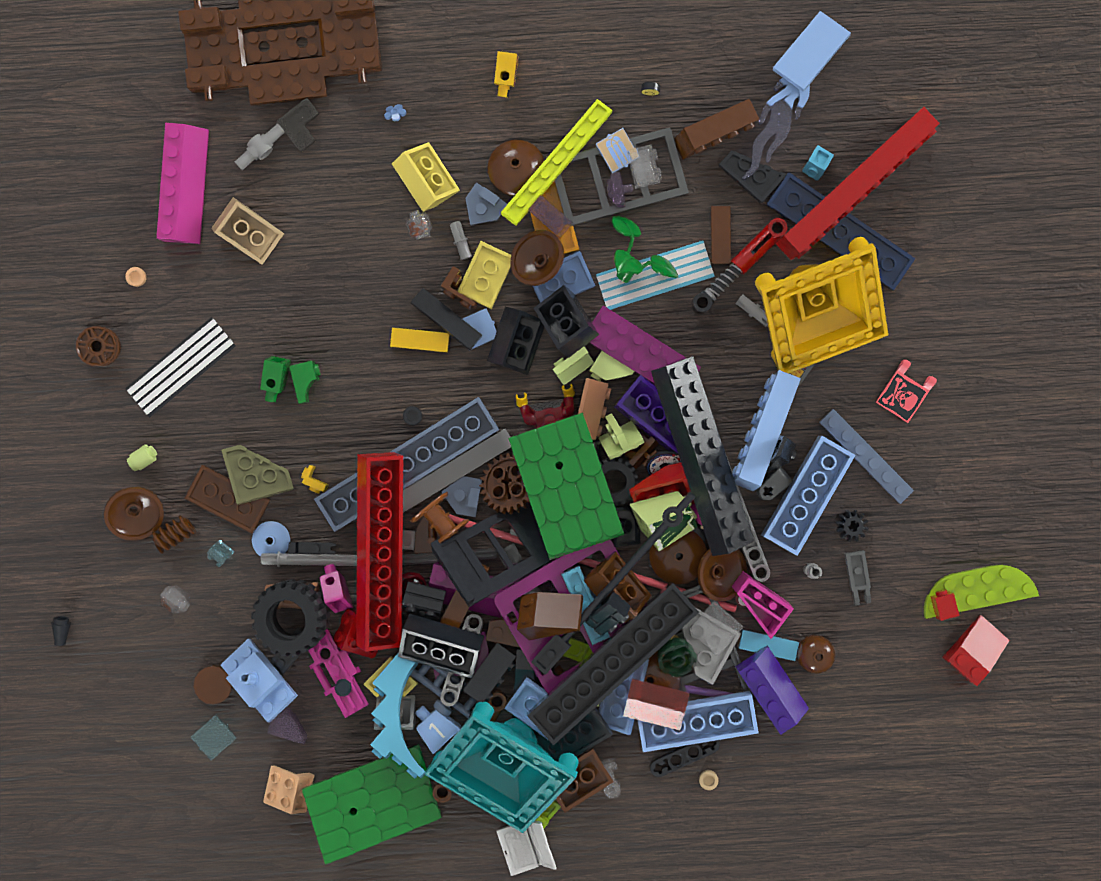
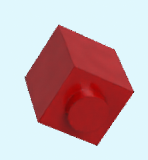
M947 589L936 591V595L930 596L936 619L942 621L960 616L954 593L947 592Z

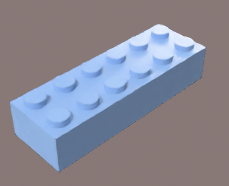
M778 370L767 379L764 385L766 391L763 396L761 395L757 404L760 408L757 413H754L751 420L753 427L750 431L748 430L744 439L747 443L744 448H741L738 455L740 462L732 471L736 485L751 491H755L762 485L801 378Z
M818 436L761 536L798 556L854 459L855 454L823 436Z
M750 691L637 709L636 711L643 752L758 733L753 698Z

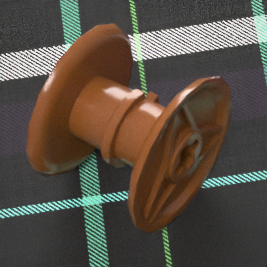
M448 492L439 496L410 520V522L414 523L425 517L431 524L430 528H434L441 537L438 540L439 543L452 537L470 521L465 519L458 525H455L449 517V512L446 513L439 504L447 498Z

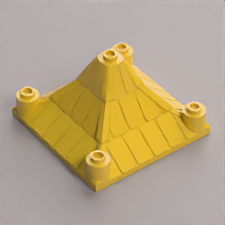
M857 237L850 242L848 247L850 253L848 255L840 256L820 265L798 266L788 277L778 281L770 273H763L756 278L755 286L762 296L773 346L771 357L777 366V370L789 374L888 336L876 247L873 243L869 244L864 237Z

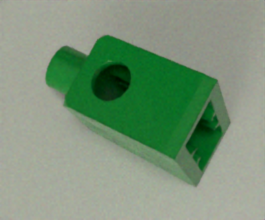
M271 356L264 360L260 389L266 391L265 401L276 402L278 393L285 390L291 363L290 359Z

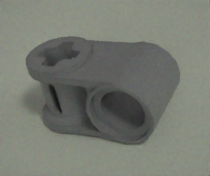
M778 467L756 489V494L762 500H771L793 482V479L782 467ZM763 488L770 489L768 491L769 495H763L765 492Z

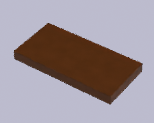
M201 465L184 498L251 534L254 533L271 499L265 497L237 505L230 479L205 465Z

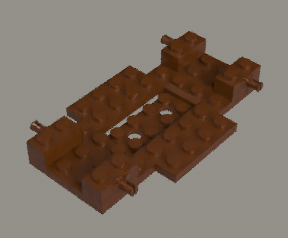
M194 0V8L178 11L180 30L185 37L188 68L185 69L187 88L192 93L204 92L205 101H213L212 91L248 87L250 104L252 106L328 97L325 78L358 74V83L362 84V79L363 83L367 82L365 73L382 71L374 0H238L239 9L220 11L217 7H202L201 0ZM314 21L319 23V25L244 33L247 29ZM306 38L308 41L307 46L303 48L298 47V39ZM262 42L269 43L270 48L267 52L260 51L259 45Z

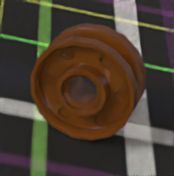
M92 326L79 334L76 340V351L78 357L84 363L90 366L104 367L112 364L117 359L120 353V341L112 330L106 327ZM99 341L102 344V348L97 352L95 344Z

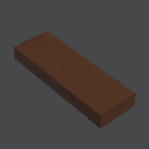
M711 206V264H731L730 206Z

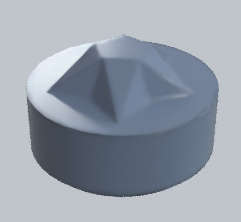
M439 699L433 705L439 713L446 717L453 711L450 706H445Z

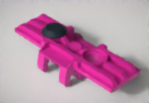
M326 629L324 638L316 646L308 650L314 660V663L309 667L317 675L325 690V696L332 693L346 718L369 705L354 678V675L360 673L361 670L359 666L355 667L348 656L351 652L340 651L330 632ZM323 648L330 650L331 654L328 659L322 658L320 655ZM320 664H325L335 682L334 687H331Z

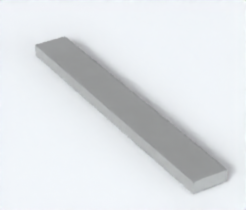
M503 429L404 489L403 513L511 448L508 439L510 435L507 430Z

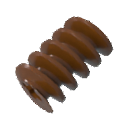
M179 515L180 522L172 519L173 526L166 523V530L159 527L160 534L152 531L154 544L160 553L163 554L164 549L170 550L171 545L175 547L177 541L183 542L184 537L190 538V533L196 534V530L188 518Z

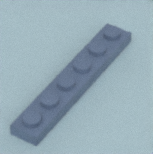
M834 409L819 421L844 449L855 454L854 459L899 504L914 491Z

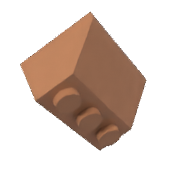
M586 378L578 414L583 413L591 438L596 440V436L600 437L602 426L599 423L601 418H605L607 407L603 406L605 399L609 400L611 388H608V383Z

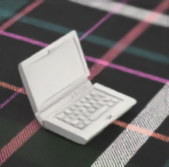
M534 821L524 833L510 825L496 831L511 876L539 867V865L557 869L542 822Z

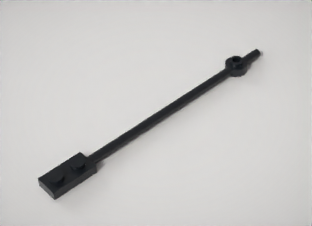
M689 492L676 507H668L663 512V522L582 612L580 627L669 527H676L682 522V512L695 498L694 494ZM670 513H675L677 518L671 519ZM575 632L566 633L562 636H553L531 663L546 675L572 646L568 640Z

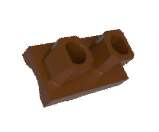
M643 433L641 436L644 443L641 444L640 450L636 452L634 449H631L624 453L629 463L636 470L641 464L646 467L648 459L658 453L654 449L659 443L652 436L649 438Z

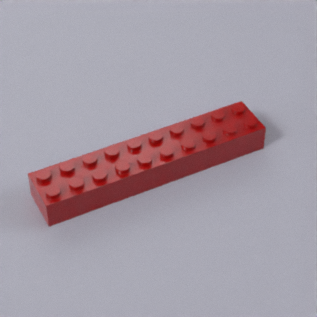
M923 107L775 244L790 260L795 257L798 259L812 248L810 244L813 246L826 235L825 233L829 232L840 222L839 220L849 214L883 180L890 176L896 168L937 132L935 128L940 123Z
M395 452L357 454L356 646L365 652L400 647L402 637L403 455Z

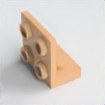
M275 765L271 766L263 802L289 814L307 812L302 788L313 784L314 774H295Z

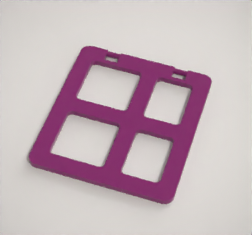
M611 540L558 557L497 593L494 597L496 607L547 693L555 688L583 661L560 675H554L551 669L546 675H542L531 661L553 636L528 640L517 630L518 621L512 624L507 614L513 611L518 619L519 613L513 605V601L547 580L552 581L558 593L570 594L561 573L598 550L603 553L605 559L613 552H617ZM582 624L580 631L593 653L603 642L600 641L592 645Z

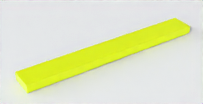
M597 99L501 211V215L516 226L612 114V110Z

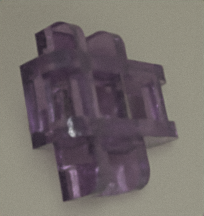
M615 172L611 174V179L606 180L608 196L616 204L617 208L626 207L624 193L633 192L632 184L623 185L621 173Z

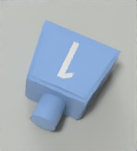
M422 705L415 712L421 720L416 729L432 754L439 750L461 729V725L450 716L442 715L436 709L430 713Z

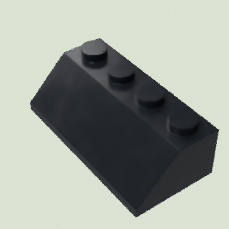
M409 614L403 628L398 657L473 678L484 635Z

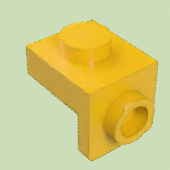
M309 465L308 468L305 467L301 478H303L302 483L310 486L309 490L315 493L325 492L329 484L313 478L312 474L316 466Z

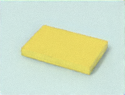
M480 241L458 292L472 301L492 309L511 269V255Z

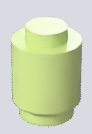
M145 444L131 453L130 457L127 458V462L132 470H142L156 461L157 452L152 446Z

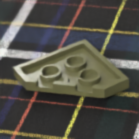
M242 445L221 450L237 505L294 490L289 471L286 468L272 463L270 460L253 453Z

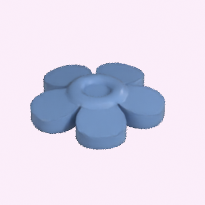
M400 104L394 107L389 106L384 114L385 119L389 120L392 118L393 121H399L400 116L406 115V110Z

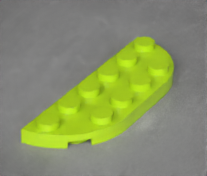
M991 565L952 573L938 580L926 596L924 617L926 619L936 617L930 596L936 595L935 592L947 589V592L954 593L959 612L1037 597L1039 594L1033 581L1021 570L1007 565Z

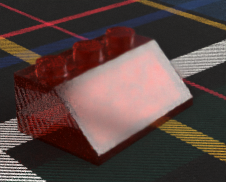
M632 678L623 716L680 731L690 693Z

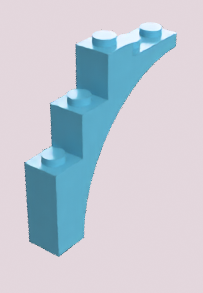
M397 654L373 681L374 691L381 697L384 695L386 697L371 714L375 717L373 721L382 728L384 725L385 728L370 745L374 748L372 752L381 759L383 756L387 759L393 754L392 759L399 765L404 763L408 767L406 771L412 777L416 778L418 776L422 779L426 772L418 765L408 750L400 722V706L403 691L418 663L400 658Z

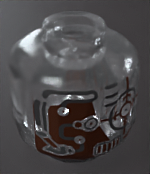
M413 211L409 213V218L405 220L410 237H415L416 240L429 236L430 231L433 229L429 215L426 212Z
M177 585L168 586L160 596L162 606L173 614L185 612L190 605V595Z

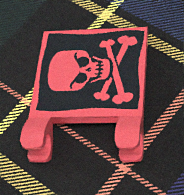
M902 360L876 403L909 423L928 392L937 382V379L933 376H928L923 386L904 375L911 363L908 360Z

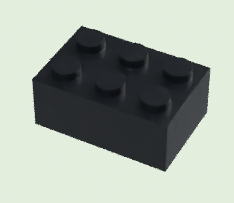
M565 285L534 307L557 349L568 358L599 335L575 294Z

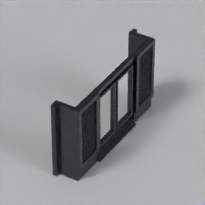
M526 503L527 509L521 506L519 513L515 509L512 515L508 512L502 514L499 511L442 543H439L438 540L430 543L432 552L468 607L495 594L552 561L549 559L531 503ZM504 520L508 521L530 555L529 558L516 565H513L490 530L491 527ZM482 532L486 534L508 568L493 578H490L467 542Z

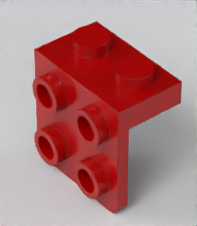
M352 608L347 609L342 615L340 627L334 635L336 645L341 650L374 658L378 650L365 652L356 646L357 611Z

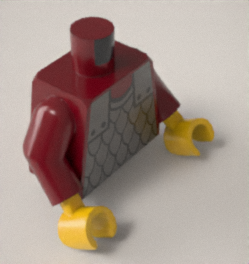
M570 384L571 387L567 390L562 385L564 399L529 406L527 405L526 393H524V398H518L516 394V404L520 407L524 422L537 429L573 416V396L575 395L573 385Z

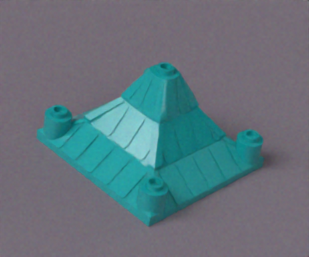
M478 702L470 718L451 739L444 750L436 752L425 775L521 833H524L575 780L578 773L576 769L579 760L572 753H563L558 762L554 761L537 744V738L531 727L517 717L504 723L490 721L494 713L493 707L487 702Z

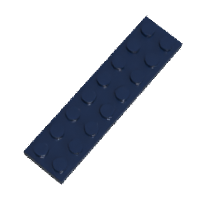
M788 172L766 205L796 225L825 196ZM850 213L839 220L840 222L819 240L840 256L850 253L848 249L849 244L857 237H864L869 244L873 243L876 247L881 284L891 291H894L915 260L910 254Z

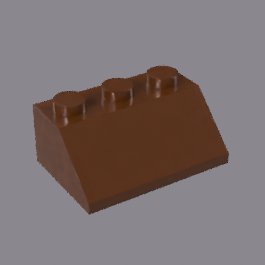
M615 551L597 565L583 581L597 597L626 563ZM631 570L611 592L617 593L631 607L628 612L629 617L625 622L635 618L652 596Z

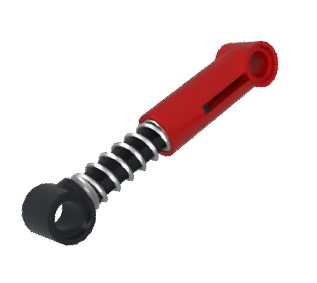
M781 218L771 220L730 261V268L725 269V272L720 274V277L716 278V281L711 283L709 288H706L704 291L702 290L693 298L691 303L693 310L697 313L708 311L715 303L714 301L722 291L724 292V289L729 287V284L734 282L733 280L736 277L738 278L740 273L744 275L785 235L788 228L785 220ZM772 225H779L781 232L778 234L773 232ZM768 235L769 239L757 249L756 246ZM699 298L706 300L707 305L705 308L698 307L697 300Z

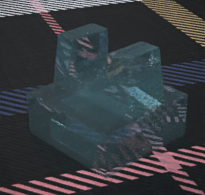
M219 540L209 549L207 558L209 560L215 559L218 562L216 565L220 567L235 551Z

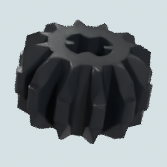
M845 510L846 517L843 514L839 515L842 521H836L835 523L841 525V527L836 529V532H842L840 538L843 539L847 536L848 542H851L852 538L857 542L859 541L858 535L863 538L865 537L862 531H868L869 528L863 525L868 523L867 519L862 520L864 517L863 513L858 514L857 510H853L851 514L849 510ZM851 522L856 523L853 529L848 528Z

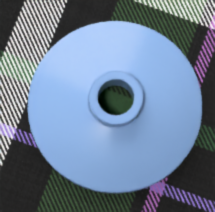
M268 521L260 524L255 529L252 536V545L259 556L263 553L277 554L278 551L286 553L288 550L290 534L282 524ZM268 537L273 539L272 544L267 543Z

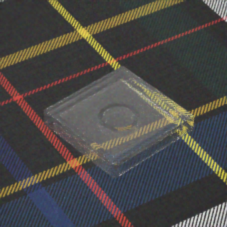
M713 601L689 631L713 653L719 656L743 626Z

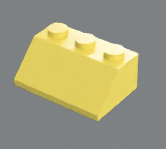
M429 142L403 152L392 163L423 212L436 207L460 191Z

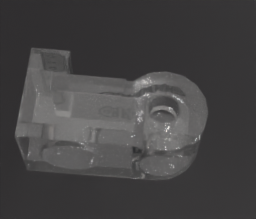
M611 758L601 761L614 781L603 789L607 797L616 798L621 793L619 781L615 779L613 770L618 769L616 760Z

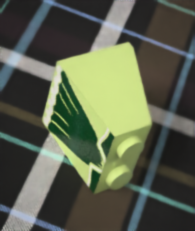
M678 491L630 504L640 530L647 538L663 522V512L668 507H676L684 497ZM691 503L682 512V522L676 527H669L653 544L658 551H661L698 527L695 521L697 516L690 508ZM670 513V518L674 520L677 518V515Z

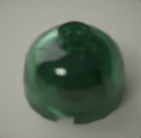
M674 637L669 639L658 650L657 661L664 674L667 673L671 674V677H679L692 670L691 667L694 662L695 664L697 662V655L688 641L683 638Z

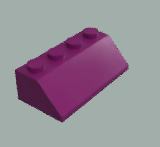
M434 563L429 587L445 590L446 596L443 604L449 605L456 588L441 564ZM502 590L470 606L468 610L501 618V613L494 603V597Z

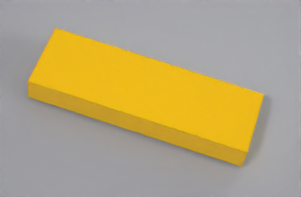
M392 328L390 347L448 353L450 335L442 332Z

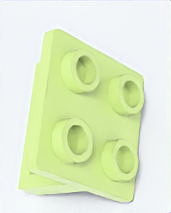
M612 413L605 416L608 422L605 425L608 433L600 436L599 440L610 460L644 443L641 434L632 421L619 426Z

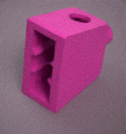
M334 564L325 566L326 575L320 577L325 604L334 613L353 608L345 578L336 570Z

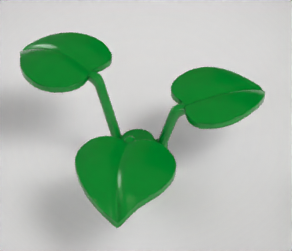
M622 216L612 217V225L615 230L624 236L630 237L627 251L616 250L614 254L616 276L619 280L629 283L634 274L638 275L648 265H651L653 271L660 275L672 278L679 277L672 263L662 256L652 255L651 261H647L643 265L631 256L630 251L634 239L641 235V231L637 224Z

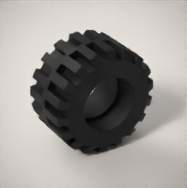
M607 458L600 461L604 475L608 471L617 470L625 478L624 488L617 493H610L614 506L623 505L630 501L632 497L629 489L638 484V476L634 467L629 462L620 458H613L611 460Z

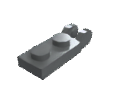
M859 550L844 553L854 605L860 604L858 590L863 589L865 602L867 604L871 603V586L865 551Z

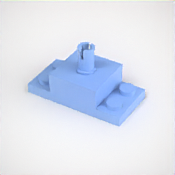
M247 639L221 664L222 668L229 675L226 678L247 705L256 708L267 722H271L298 696L251 639Z

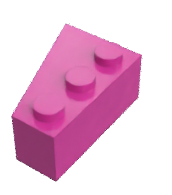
M744 571L732 585V588L760 626L772 639L794 608L788 601Z

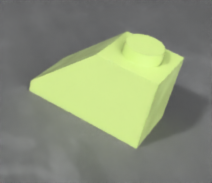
M601 351L589 370L592 373L591 377L597 381H609L630 376L634 373L632 369Z

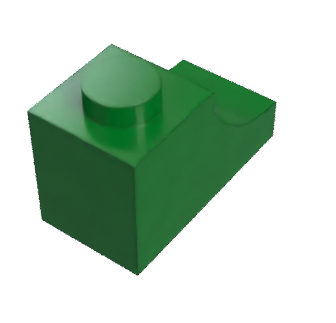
M314 361L289 366L299 404L309 402L310 387L315 381L319 380L318 376L321 375L319 365L315 364Z

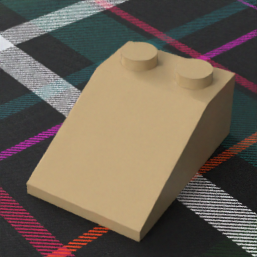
M234 197L211 228L214 233L262 265L284 235L283 232Z

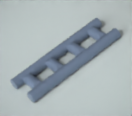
M423 664L418 671L414 669L411 676L441 698L442 689L440 686L447 678L448 671L432 667L440 673L436 680L432 682L424 676L431 666ZM454 674L451 676L452 683H460L461 679ZM452 692L445 695V700L448 703H452L455 700V695ZM470 697L465 705L457 702L452 707L468 718L471 713L470 710L476 701Z

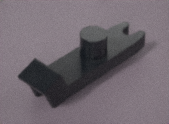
M289 542L288 554H335L336 551L331 550V547L336 546V543Z

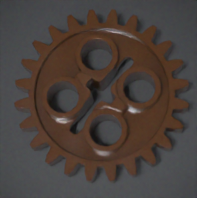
M508 452L506 458L500 454L499 461L493 458L494 464H487L490 469L483 470L486 476L480 477L484 481L483 484L479 485V487L484 489L480 492L482 496H485L483 501L488 503L487 506L491 509L493 508L496 512L500 511L502 514L508 512L512 515L514 509L519 513L521 506L527 509L526 503H530L521 474L516 476L519 468L514 454L512 456ZM503 472V476L498 479L499 475ZM522 488L521 492L516 495L517 491Z

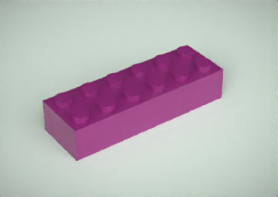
M604 305L592 322L599 335L588 344L629 367L637 375H642L653 385L655 383L651 370L686 358ZM696 364L697 369H698V372H699V370H700L701 367Z

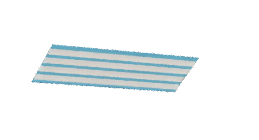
M704 241L658 254L672 263L678 273V278L660 275L653 271L651 265L645 267L638 275L634 274L629 283L618 279L616 268L596 274L606 307L611 310L715 277ZM651 257L639 260V262L643 265L647 261H651Z

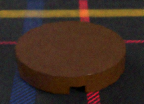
M212 665L205 667L195 677V694L201 701L207 704L221 703L232 692L233 686L226 679L229 675L221 666Z

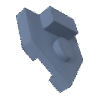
M478 183L473 186L465 198L471 226L497 221L501 216V211L507 205L500 197Z
M463 476L441 491L442 494L448 492L446 499L456 514L476 517L481 490L479 485L482 484L481 479Z

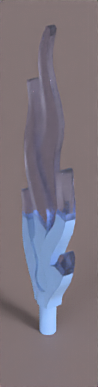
M784 78L780 79L774 87L775 91L784 86L786 88L774 95L762 110L759 125L764 122L769 110H771L770 119L765 129L757 136L753 143L752 165L742 177L743 180L750 177L757 170L763 148L770 137L775 134V140L766 153V163L770 162L771 154L786 139L790 131L794 100L796 98L799 99L795 110V119L797 120L808 100L810 85L802 92Z

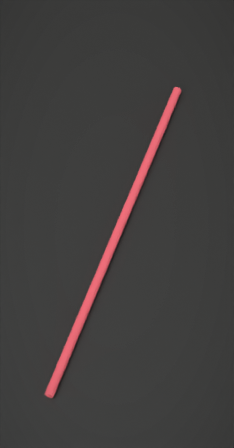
M451 514L449 515L450 519L457 525L465 520ZM469 521L463 527L470 528L477 523ZM492 527L490 528L495 537L523 545L518 536ZM584 558L578 563L595 568L601 562ZM634 573L642 584L661 590L668 585V583ZM677 587L681 592L684 591V590H686V589ZM697 594L689 597L690 599L711 605L709 598L705 595ZM719 602L721 609L735 613L737 605Z

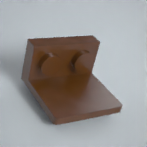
M453 266L441 285L444 290L443 293L453 300L455 297L460 299L461 305L469 310L472 307L476 309L477 304L453 289V287L457 288L462 281L460 270Z

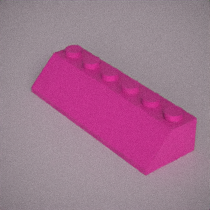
M165 123L157 239L161 241L200 244L209 138L208 129L186 124Z

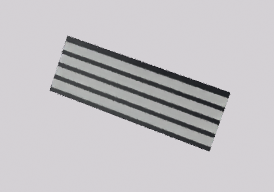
M211 317L125 389L150 418L236 347V345Z

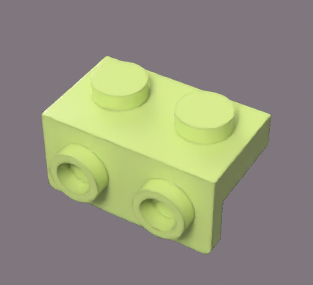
M585 347L566 360L561 358L554 363L555 368L553 371L563 385H566L594 364Z

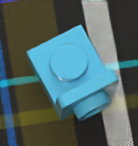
M817 145L802 172L815 180H819L834 155Z

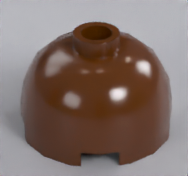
M810 635L800 641L796 658L804 670L820 674L832 667L835 661V651L828 639L822 636Z

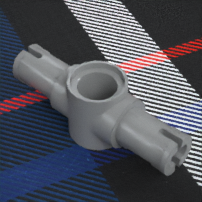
M276 124L265 135H255L247 143V151L234 162L241 170H244L252 161L263 160L272 152L273 143L285 131L279 124Z

